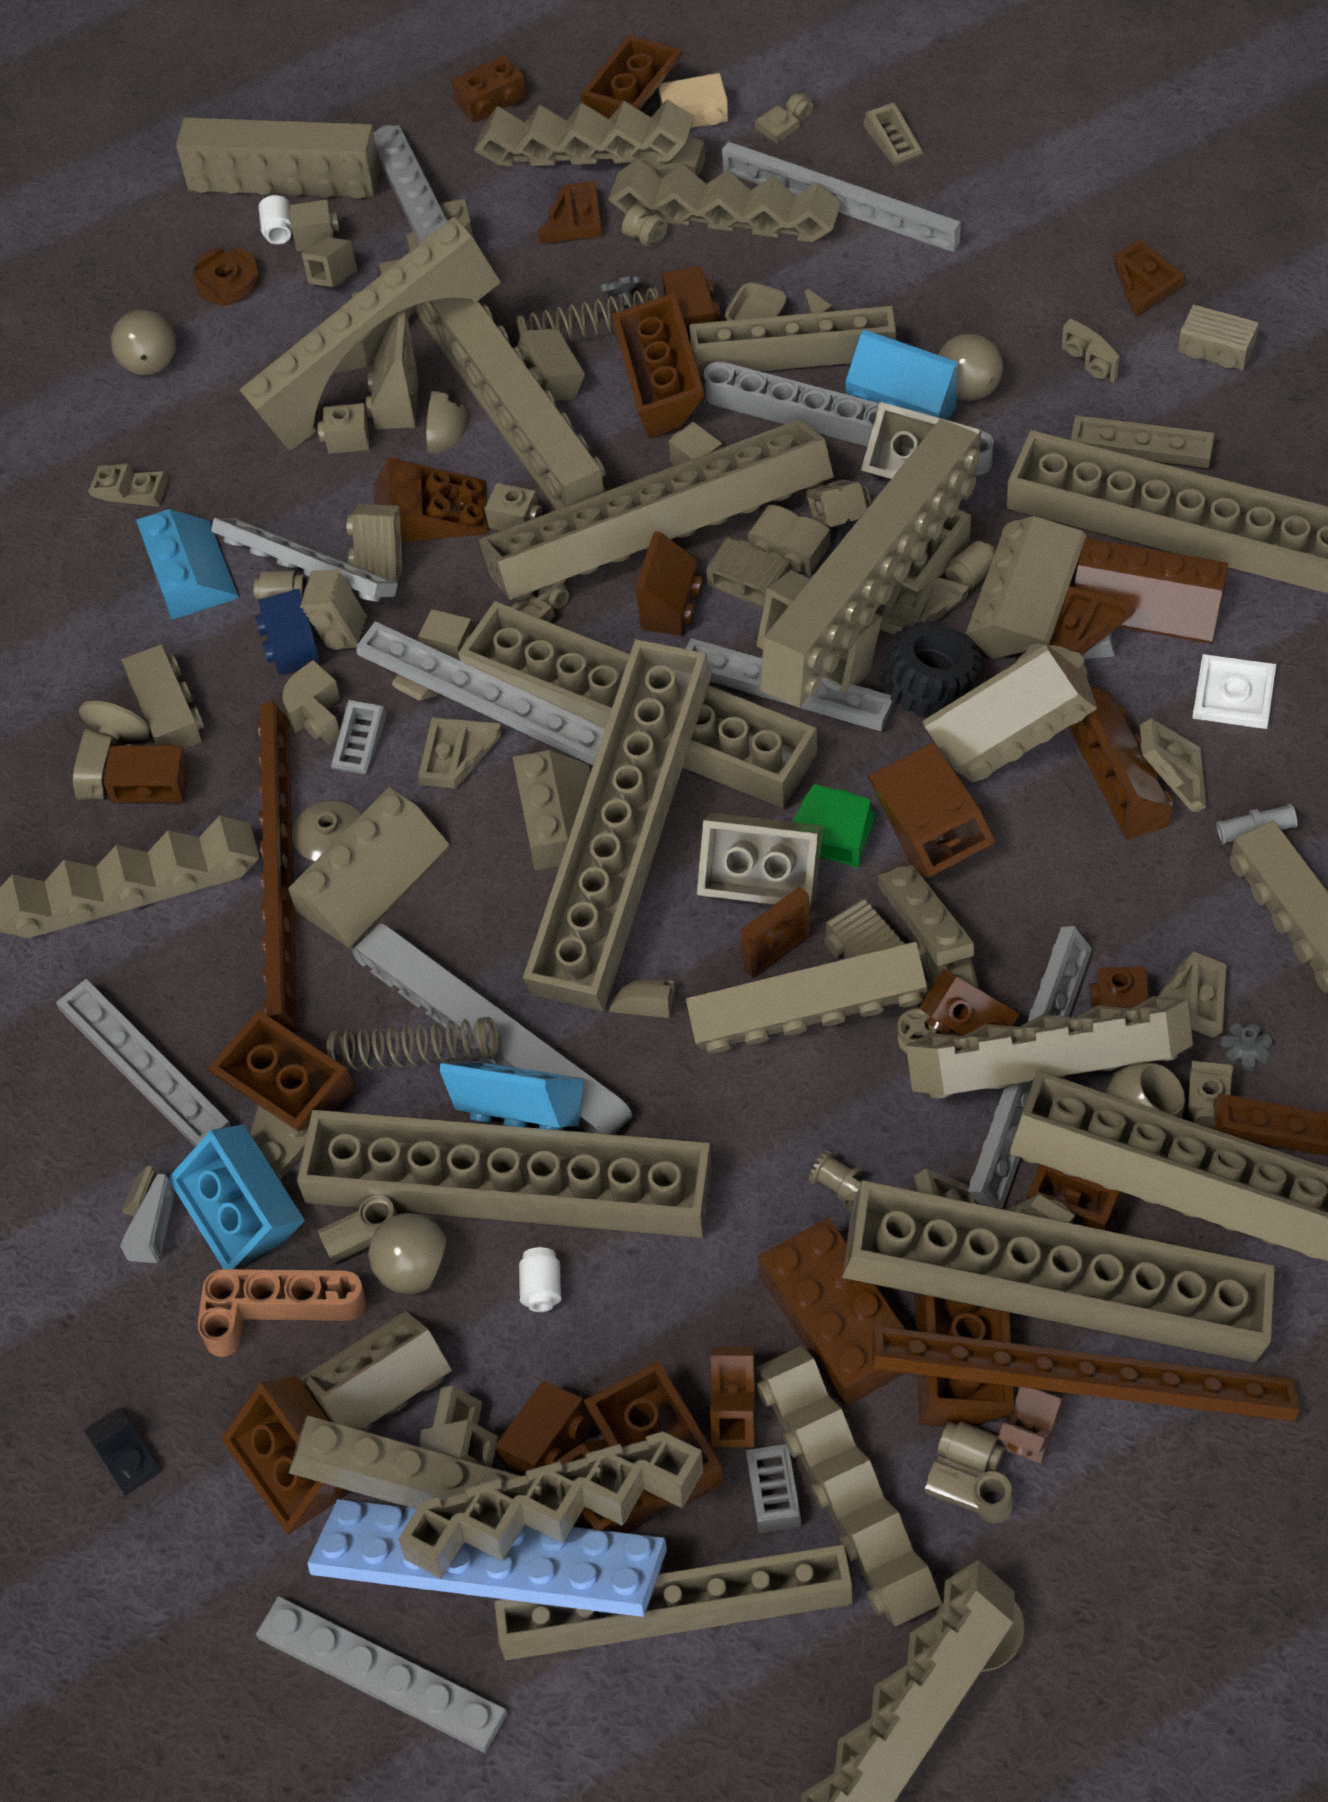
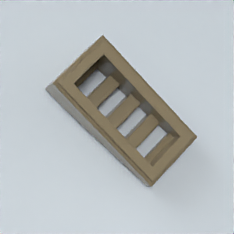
M895 102L866 112L863 125L893 166L923 155L920 145ZM888 123L891 124V126H888L886 128L882 127L883 125H886ZM897 131V134L887 136V134ZM901 139L904 140V142H902V143H899V144H896V145H892V142H895V141H898V140H901ZM907 147L911 149L901 154L896 152Z

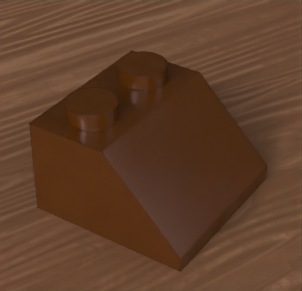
M656 531L653 532L636 585L641 630L683 636L686 624L692 625L695 615L693 600L694 597H700L702 594L704 577L699 575L698 560L663 533Z

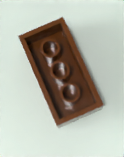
M827 1217L758 1255V1268L761 1280L814 1358L843 1405L847 1407L905 1374L904 1372L872 1369L871 1337L874 1326L905 1329L874 1284L842 1278L847 1243L830 1218Z

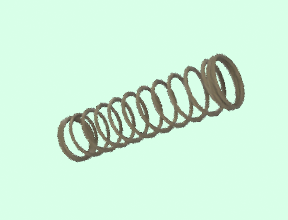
M656 287L648 288L646 302L660 297ZM639 291L634 293L633 307L637 306V294L641 303H645ZM625 293L621 295V311L624 310V297L628 303L629 308L632 307V304ZM610 296L608 298L607 316L603 303L600 299H596L594 308V319L589 304L584 301L582 304L581 322L576 307L573 304H571L569 306L568 325L563 310L560 307H557L555 328L553 319L549 311L545 309L543 312V330H546L547 314L552 329H558L560 331V311L569 338L571 341H573V308L582 332V336L586 339V305L594 326L595 333L597 336H599V302L607 323L608 330L610 333H612L613 329L611 326V300L615 306L616 311L619 312L620 310L616 300L612 296ZM532 312L530 314V330H533V317L538 329L542 330L536 314ZM518 315L516 318L521 337L522 331L528 330L524 316Z
M479 1017L476 1021L475 1030L480 1054L477 1057H473L470 1054L472 1032L470 1023L466 1019L461 1023V1040L466 1052L465 1056L461 1059L455 1055L457 1032L455 1024L451 1020L446 1025V1040L451 1053L450 1058L447 1060L442 1059L440 1056L442 1050V1031L436 1021L431 1027V1040L436 1054V1058L433 1061H429L425 1057L428 1047L427 1030L422 1023H419L416 1029L417 1046L422 1057L418 1062H414L411 1059L413 1035L410 1026L407 1024L403 1026L401 1033L402 1046L407 1060L402 1064L396 1060L399 1039L396 1028L392 1025L387 1031V1046L392 1058V1062L388 1065L382 1062L384 1038L379 1027H375L372 1033L373 1050L378 1061L374 1066L367 1063L370 1041L368 1033L364 1028L359 1030L357 1039L359 1054L363 1061L362 1066L355 1067L353 1065L355 1039L349 1029L344 1034L340 1030L332 1031L327 1039L326 1052L327 1056L335 1060L334 1040L337 1035L342 1049L341 1065L347 1068V1070L352 1067L354 1070L360 1071L365 1065L369 1069L374 1070L379 1064L388 1069L392 1067L394 1062L397 1066L404 1067L408 1062L414 1066L421 1065L423 1060L430 1065L435 1064L438 1059L442 1063H449L453 1057L458 1062L465 1061L468 1056L473 1061L479 1060L482 1056L486 1060H492L498 1052L499 1038L493 1019L490 1017H483L481 1019ZM465 1023L468 1030V1046L466 1044L464 1034ZM486 1023L491 1034L490 1054L486 1047ZM450 1024L453 1030V1049L449 1034ZM435 1026L438 1029L439 1035L438 1050L435 1042ZM421 1027L424 1034V1050H422L420 1042ZM406 1028H407L408 1033H409V1042H410L409 1054H408V1051H407L406 1041H405V1030H406ZM391 1029L393 1030L395 1037L394 1054L392 1051L390 1040ZM377 1030L380 1036V1056L378 1055L376 1047ZM362 1032L364 1033L366 1040L365 1057L363 1055L361 1045ZM348 1033L350 1035L352 1043L351 1059L349 1058V1047L347 1042Z

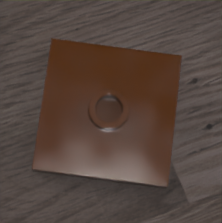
M800 886L740 930L743 970L752 978L757 977L810 937L809 894Z

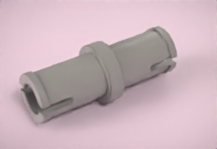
M1287 804V806L1262 812L1254 809L1249 811V815L1217 821L1216 828L1222 845L1233 842L1234 838L1273 820L1281 830L1296 828L1298 821L1292 804Z

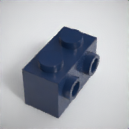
M299 589L258 599L262 614L255 615L260 636L268 635L269 641L262 642L267 662L275 661L279 675L300 670L312 660L318 665L320 664L308 617L303 612V608H300L302 597Z

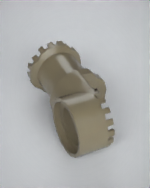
M827 1150L820 1155V1158L818 1157L817 1162L819 1164L814 1163L813 1166L816 1169L813 1168L811 1170L809 1181L813 1184L821 1183L836 1192L838 1199L843 1201L844 1207L851 1213L852 1203L861 1184L860 1180L863 1172L857 1167L851 1169L834 1159V1154Z

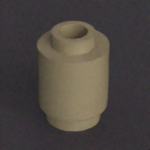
M981 541L973 542L949 561V566L945 569L947 580L967 585L969 589L974 588L986 578L996 550L988 543Z
M261 571L260 578L254 579L255 599H262L299 589L303 599L307 585L306 576L304 574H297L296 571Z
M949 1421L941 1436L937 1454L983 1473L988 1472L989 1469L996 1472L1003 1456L1004 1447L998 1445V1435L962 1421L958 1425Z

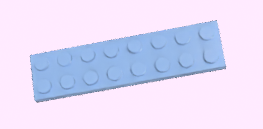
M337 1499L308 1560L310 1574L317 1576L644 1617L667 1549L665 1538L610 1531L601 1532L594 1529L572 1527L564 1543H561L524 1525L503 1561L464 1542L443 1579L404 1560L399 1537L417 1509Z

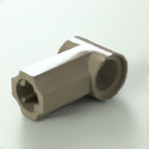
M374 1195L362 1202L359 1211L317 1231L334 1264L369 1247L375 1231L382 1224H374L375 1221L382 1217H387L386 1220H388L390 1217L398 1215L389 1198L383 1195Z
M940 1456L934 1461L925 1487L926 1494L976 1512L986 1522L999 1523L1010 1516L1013 1510V1496L1010 1481L1006 1476L994 1471L983 1473ZM989 1492H998L1004 1496L1001 1501L993 1504L987 1503L982 1499Z

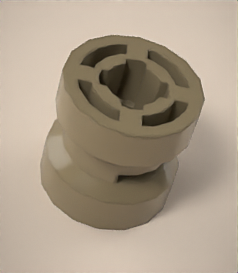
M636 205L626 214L622 224V232L631 239H640L642 245L653 249L664 239L668 226L664 218L658 215L651 216L647 209Z

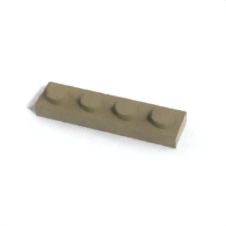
M1075 415L1070 440L1149 461L1209 468L1214 433Z
M913 865L897 867L890 872L877 875L878 888L937 966L974 956L973 941Z

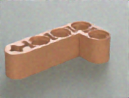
M216 1270L209 1274L203 1284L198 1331L207 1350L211 1354L219 1357L229 1356L240 1346L244 1319L349 1321L360 1317L367 1307V1297L359 1277L349 1271ZM233 1291L229 1297L217 1299L221 1293ZM264 1292H273L267 1299H257ZM314 1292L310 1298L298 1300L303 1293ZM222 1328L228 1329L224 1335L212 1337L215 1331Z

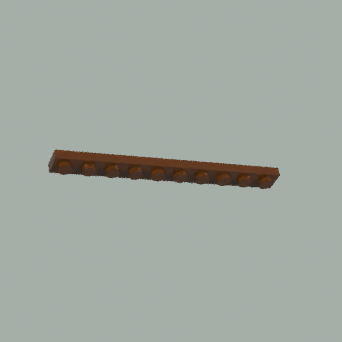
M274 701L260 705V720L257 722V730L261 738V750L258 751V761L261 766L262 779L258 782L259 792L262 797V810L259 811V820L263 828L260 852L264 863V871L260 874L261 884L264 889V903L261 904V913L265 921V935L262 936V947L266 954V967L262 970V976L266 985L267 1000L263 1002L264 1014L291 1032L298 1031L295 910L288 889L294 883L289 720Z
M874 1326L871 1337L872 1369L1294 1422L1300 1411L1294 1379L878 1326Z

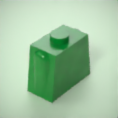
M813 784L809 793L804 796L792 822L823 825L820 858L860 868L863 851L875 824L876 812L871 808V799L854 795L847 790H835Z

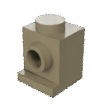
M1192 1061L1188 1085L1187 1121H1192L1208 1128L1215 1126L1213 1101L1219 1093L1230 1095L1233 1065Z

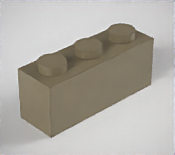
M161 644L121 659L131 688L145 721L150 728V733L156 746L171 744L182 746L183 749L201 743L202 740L198 730L204 728L197 708L189 709L187 703L193 700L186 682L178 683L176 677L181 676V672L174 655L167 658Z

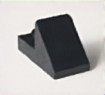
M120 1407L84 1430L124 1496L161 1473L130 1420Z

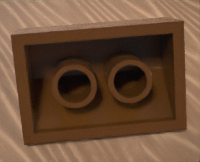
M628 34L580 93L582 103L608 119L623 101L640 110L682 57V49Z
M260 1010L256 1011L207 1068L210 1073L297 1132L309 1128L312 1110L338 1112L356 1090L347 1068Z
M659 1360L584 1400L585 1406L609 1447L621 1444V1447L645 1441L646 1436L665 1432L702 1450L703 1473L685 1504L724 1484L719 1460ZM643 1490L639 1497L645 1509L676 1506L646 1490Z
M297 1376L261 1381L221 1438L287 1535L336 1503L337 1499L345 1497L350 1491L289 1473L299 1435L307 1415L329 1421Z

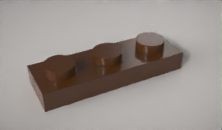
M1219 1093L1213 1101L1217 1131L1254 1143L1328 1156V1113Z

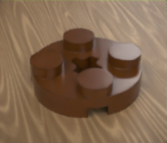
M223 248L211 250L201 256L194 266L195 274L193 281L196 291L205 300L215 302L219 306H229L233 302L245 298L260 282L254 257L241 248H234V252H224ZM223 273L225 275H230L228 277H220V275Z

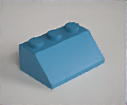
M863 330L847 375L846 395L877 403L883 402L949 420L956 409L958 362Z
M171 509L136 520L171 620L238 598L215 534L211 531L212 526L209 520Z
M484 1062L440 1063V1073L455 1110L470 1112L471 1120L493 1122L495 1116L505 1118L504 1125L527 1128L528 1122L539 1124V1129L563 1131V1127L579 1126L584 1078Z
M245 1125L210 1130L168 1177L171 1185L223 1269H241L286 1242L305 1221Z

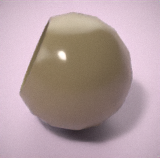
M135 309L125 313L117 320L110 336V347L118 364L127 372L139 376L153 375L163 371L171 363L177 349L176 335L169 321L160 313L149 309Z
M974 333L955 336L946 342L938 354L958 362L956 395L959 400L970 402L986 398L996 389L1002 378L1004 367L1001 353L996 345L987 337Z
M1143 1062L1122 1067L1110 1079L1105 1090L1106 1094L1178 1118H1182L1184 1112L1185 1098L1180 1081L1173 1072L1165 1066L1156 1063Z
M404 1213L392 1216L378 1226L371 1239L368 1251L371 1271L381 1284L396 1293L413 1295L426 1291L431 1286L442 1260L446 1245V1235L437 1223L423 1215Z

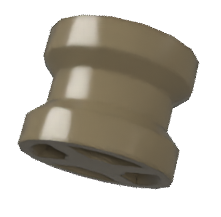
M921 1009L908 1010L898 1020V1044L900 1049L906 1054V1045L919 1039L912 1038L914 1035L925 1036L929 1033L936 1034L937 1029L927 1024L930 1016Z

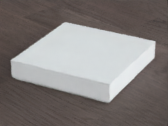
M1203 654L1193 719L1267 729L1276 664Z

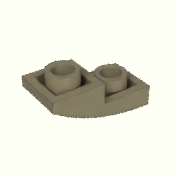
M1069 318L1063 326L1062 349L1074 357L1085 358L1084 370L1088 371L1093 377L1097 379L1104 378L1115 383L1118 379L1119 355L1096 332Z
M128 464L98 466L88 492L92 497L105 501L160 506L169 479L164 471L133 473Z

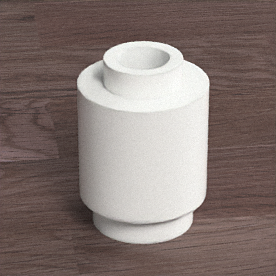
M268 196L259 203L258 207L261 232L266 240L272 244L285 243L292 234L289 212L290 202L282 196Z
M537 1247L528 1249L523 1253V1259L519 1262L520 1302L531 1311L546 1312L561 1301L560 1261L556 1258V1253L549 1248Z

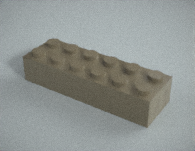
M184 118L176 143L187 188L189 191L200 193L214 191L230 194L240 192L258 193L260 195H316L325 198L331 196L352 197L355 199L362 197L374 198L381 171L372 124Z

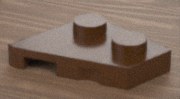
M595 181L563 185L557 195L558 200L552 204L548 212L549 219L545 227H540L538 230L540 244L602 236Z
M1140 239L1114 256V267L1135 316H1138L1184 286L1185 275Z
M1069 586L1049 645L1060 646L1083 655L1132 617L1135 613L1134 605L1132 602Z

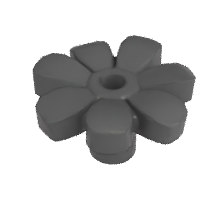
M628 275L619 278V282L606 283L600 287L602 293L607 292L608 295H618L619 301H621V295L625 293L631 304H633L631 291L635 286L642 284V279L639 275L634 277ZM624 297V306H627L628 303Z
M1236 1023L1230 1026V1036L1222 1037L1220 1048L1228 1050L1225 1055L1227 1062L1236 1064L1241 1060V1066L1244 1070H1253L1255 1060L1260 1064H1266L1270 1058V1053L1266 1050L1272 1046L1270 1035L1263 1034L1259 1036L1261 1029L1256 1024H1249L1243 1028L1241 1024Z

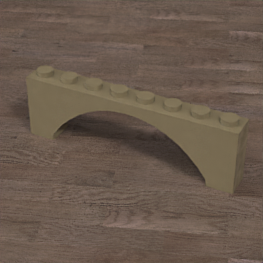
M452 217L239 390L290 451L316 432L313 427L315 413L327 381L345 354L367 332L392 315L427 301L443 298L471 299L475 304L501 282L473 237L455 217Z

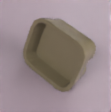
M757 283L744 284L738 290L726 310V321L783 316L786 296L784 292Z
M90 729L84 730L73 771V786L77 801L105 800L107 790L104 785V776L109 747L114 746L112 736Z

